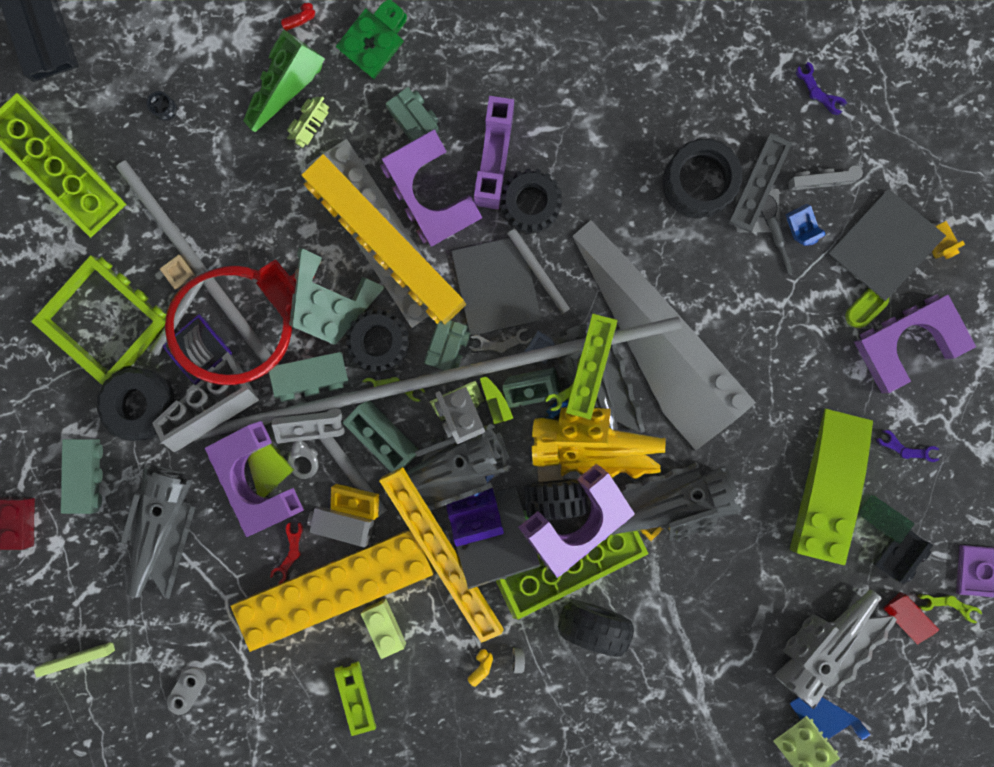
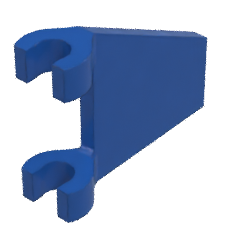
M799 697L789 702L800 720L805 716L814 720L813 723L819 729V732H823L822 736L824 738L827 737L829 739L849 725H851L861 740L870 736L866 727L857 717L823 697L814 709Z

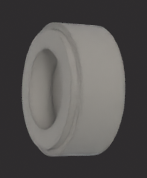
M513 648L512 671L513 673H523L525 668L523 648Z

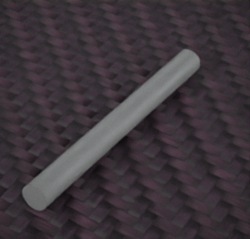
M515 228L507 233L560 312L563 314L570 309L517 230Z
M200 268L199 272L195 277L207 271ZM204 281L191 288L180 301L174 317V330ZM165 327L150 350L156 355L161 353L162 346L167 342Z

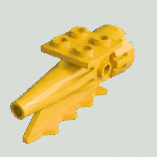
M561 408L559 420L534 419L532 437H534V446H532L534 466L544 467L561 464V476H564L570 471H576L583 475L597 463L609 473L611 478L619 473H627L635 479L643 474L659 473L661 470V465L646 454L665 453L666 438L610 429L611 409L594 408L591 420L566 413L567 408Z

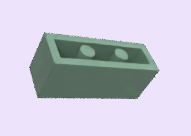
M342 352L277 365L269 371L274 398H280L281 402L293 400L295 395L302 393L305 394V397L317 395L319 390L329 388V391L340 390L348 382Z
M366 401L357 406L343 422L391 472L401 467L405 468L416 457L415 452L419 451L371 401Z
M62 439V514H92L99 512V508L102 505L99 483L102 482L103 478L102 469H100L103 446L100 444V439Z

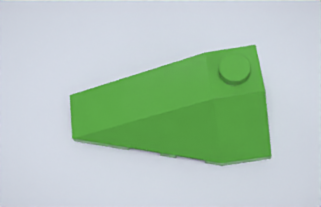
M284 29L268 57L272 60L268 72L263 71L260 77L262 80L260 92L258 91L253 95L243 120L254 132L313 80L314 76L320 72L322 63L325 60L318 52Z

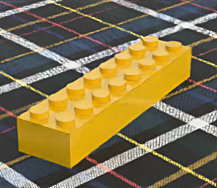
M324 154L302 174L306 180L303 185L317 200L321 197L323 198L321 204L334 217L338 214L341 218L338 221L351 235L355 232L358 234L355 239L368 253L372 250L376 253L373 258L385 270L390 268L393 271L390 275L402 288L407 285L411 289L408 294L419 306L424 303L428 307L425 312L437 324L441 321L445 325L466 306L464 299Z
M408 529L286 580L283 583L243 598L231 605V609L248 650L251 652L430 577L434 574L435 570L411 530Z

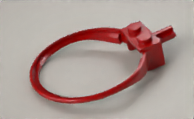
M275 259L260 270L244 266H224L202 273L187 282L175 294L165 318L166 340L176 361L193 376L220 385L243 384L268 373L283 358L290 343L292 326L289 323L292 297L295 294L296 287L295 273L289 276ZM234 275L251 280L254 278L257 280V286L283 318V330L278 346L263 364L253 370L234 375L216 374L206 371L192 363L183 354L176 341L174 317L180 301L191 288L212 277Z

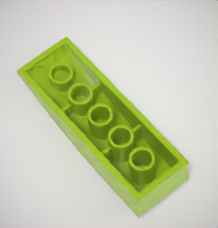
M16 93L0 108V147L90 238L127 205L90 163L24 95Z
M824 409L790 546L791 551L841 565L846 564L863 492L873 420Z
M638 531L616 535L610 534L558 578L546 567L537 554L540 567L509 576L506 579L496 580V583L512 617L519 620L648 555V552Z

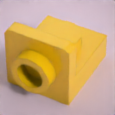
M947 221L936 225L935 227L943 232L946 237L933 249L932 254L935 259L943 256L945 259H949L959 254L958 248L965 245L964 241H957Z

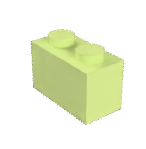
M386 599L362 611L361 616L381 659L404 649L406 641Z

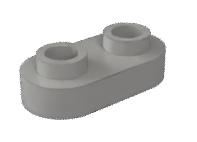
M190 667L182 673L167 700V706L172 713L182 715L192 708L206 683V675L202 669ZM188 678H193L195 685L189 684ZM176 699L182 700L183 706H178Z

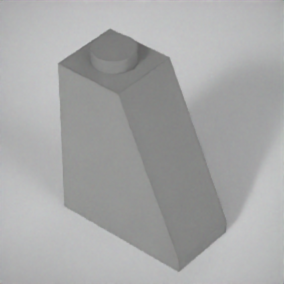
M318 506L314 509V512L310 511L307 525L311 526L310 533L366 547L371 541L375 520Z

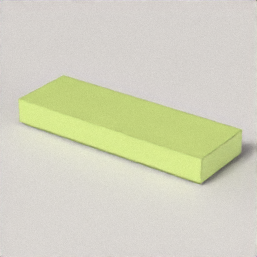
M109 642L45 662L34 669L35 676L38 678L108 656L115 651L114 645Z

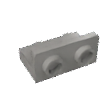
M466 387L444 397L440 391L435 393L438 401L434 404L439 416H445L447 422L442 424L448 437L453 436L456 443L459 444L485 432Z

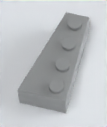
M229 352L222 357L223 360L215 368L212 366L208 370L212 373L224 375L244 373L240 364ZM201 380L196 386L193 384L186 390L187 394L180 401L176 400L152 424L161 443L175 453L256 403L259 399L250 382L237 385H220Z

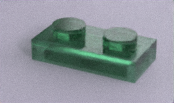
M873 494L858 513V516L899 544L915 525L911 520Z

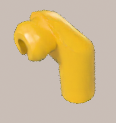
M481 649L478 652L476 660L481 663L467 678L468 682L474 687L490 672L493 656L486 649Z

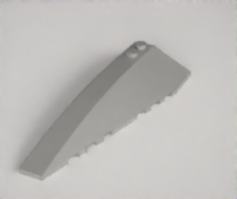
M591 220L572 236L596 284L599 286L614 319L618 320L617 325L620 330L679 316ZM679 316L682 329L626 342L637 360L638 366L644 374L663 414L696 451L737 420L756 402Z

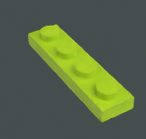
M592 314L566 413L591 420L618 320Z

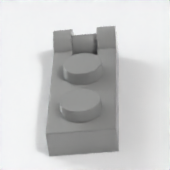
M854 165L844 172H835L834 169L821 170L816 175H810L809 171L799 172L788 181L789 191L849 185L859 180L863 175V171L859 166Z
M338 408L330 409L325 413L272 419V428L277 444L338 437L346 431L343 422H341V410Z

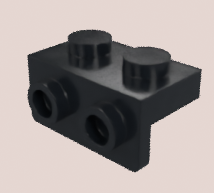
M901 525L873 562V565L895 581L904 585L915 577L916 568L919 564L929 558L931 554L930 549L933 547V544L923 540L906 526Z

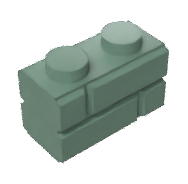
M407 87L385 104L386 109L410 141L431 130H435L437 133L439 131L437 125L439 122L438 118L432 110L427 112L422 106L425 101L418 91L412 92Z
M451 320L445 325L441 321L436 324L424 364L444 371L460 367L463 356L459 355L462 346H467L471 334L467 332L468 327Z
M555 368L509 376L503 384V391L509 408L518 407L520 404L524 406L544 402L548 395H557L561 390Z

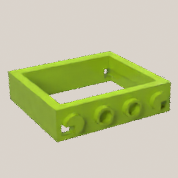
M90 255L31 322L102 385L112 374L130 368L164 329L166 314L157 305L154 307L147 302L149 297L141 290L137 289L135 291L129 286L131 281L121 273L117 275L111 270L113 265L110 262L106 261L102 256L96 258ZM94 270L98 271L153 321L109 371L51 320Z

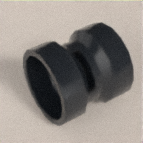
M154 91L148 96L146 101L147 108L154 116L163 121L174 118L177 113V105L165 92Z

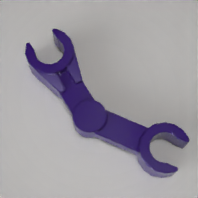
M810 62L805 64L808 74H803L800 66H798L796 76L804 80L810 92V98L823 103L832 114H841L842 111L836 109L834 104L839 103L845 106L847 104L846 100L842 97L828 95L818 88L812 75L814 67Z
M882 430L883 433L888 435L887 442L876 438L879 445L896 451L901 458H923L928 462L939 460L938 458H930L928 455L930 450H939L935 446H926L924 449L906 448L900 444L895 435L889 430Z

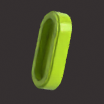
M867 289L847 309L845 314L847 323L853 328L867 326L888 305L889 298L884 301L871 289Z

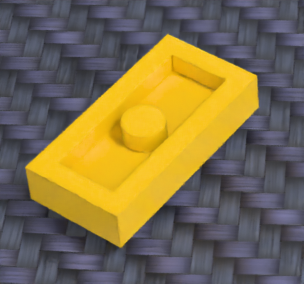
M335 484L331 487V510L375 520L379 514V494Z

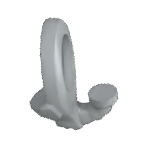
M303 441L293 442L287 459L288 463L294 468L292 474L300 479H307L317 473L319 462L317 451L310 448ZM300 456L306 457L312 464L311 471L308 473L298 472L294 466L295 459Z

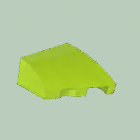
M487 377L480 378L494 424L513 419L510 408L498 388Z
M273 443L252 453L247 459L257 495L263 498L270 494L294 471V468L279 453V449Z

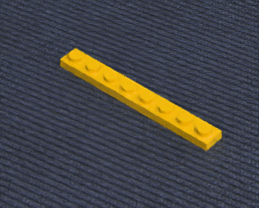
M401 467L382 476L379 480L480 642L482 643L501 635L504 630L479 588L468 589L459 556L404 468Z

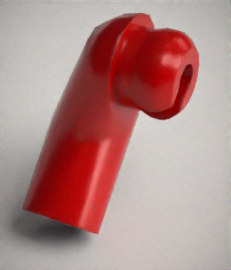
M303 3L300 6L301 12L281 19L284 30L288 31L312 20L316 14V11L313 10V5L311 3Z

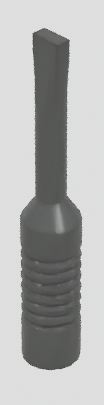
M777 217L767 219L775 245L781 251L788 274L792 273L793 270L784 248L785 240Z

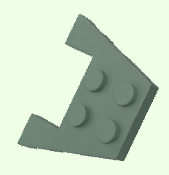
M299 247L297 257H299L298 269L295 271L296 287L295 294L292 297L289 325L336 345L352 326L350 325L351 322L355 321L358 318L357 316L368 308L381 293L384 286L362 277L351 300L317 285L312 280L322 257Z

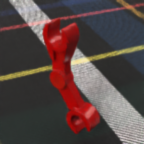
M291 522L286 526V533L290 543L288 556L281 566L273 569L270 574V578H272L276 571L282 572L283 578L278 584L283 583L287 579V571L300 556L299 541L303 532L301 522L298 523L297 533L291 531Z

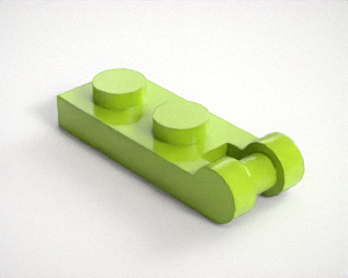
M359 661L351 663L349 667L343 668V666L334 668L351 736L375 730L376 724ZM353 676L355 682L347 684L346 677Z

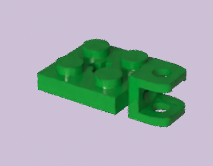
M392 0L384 1L374 15L365 8L335 47L375 79L404 42L397 33L406 23L407 14ZM371 38H374L375 40L373 41L374 45H376L375 48L372 49L369 47L366 50L364 48L366 45L364 41L366 39L370 40Z

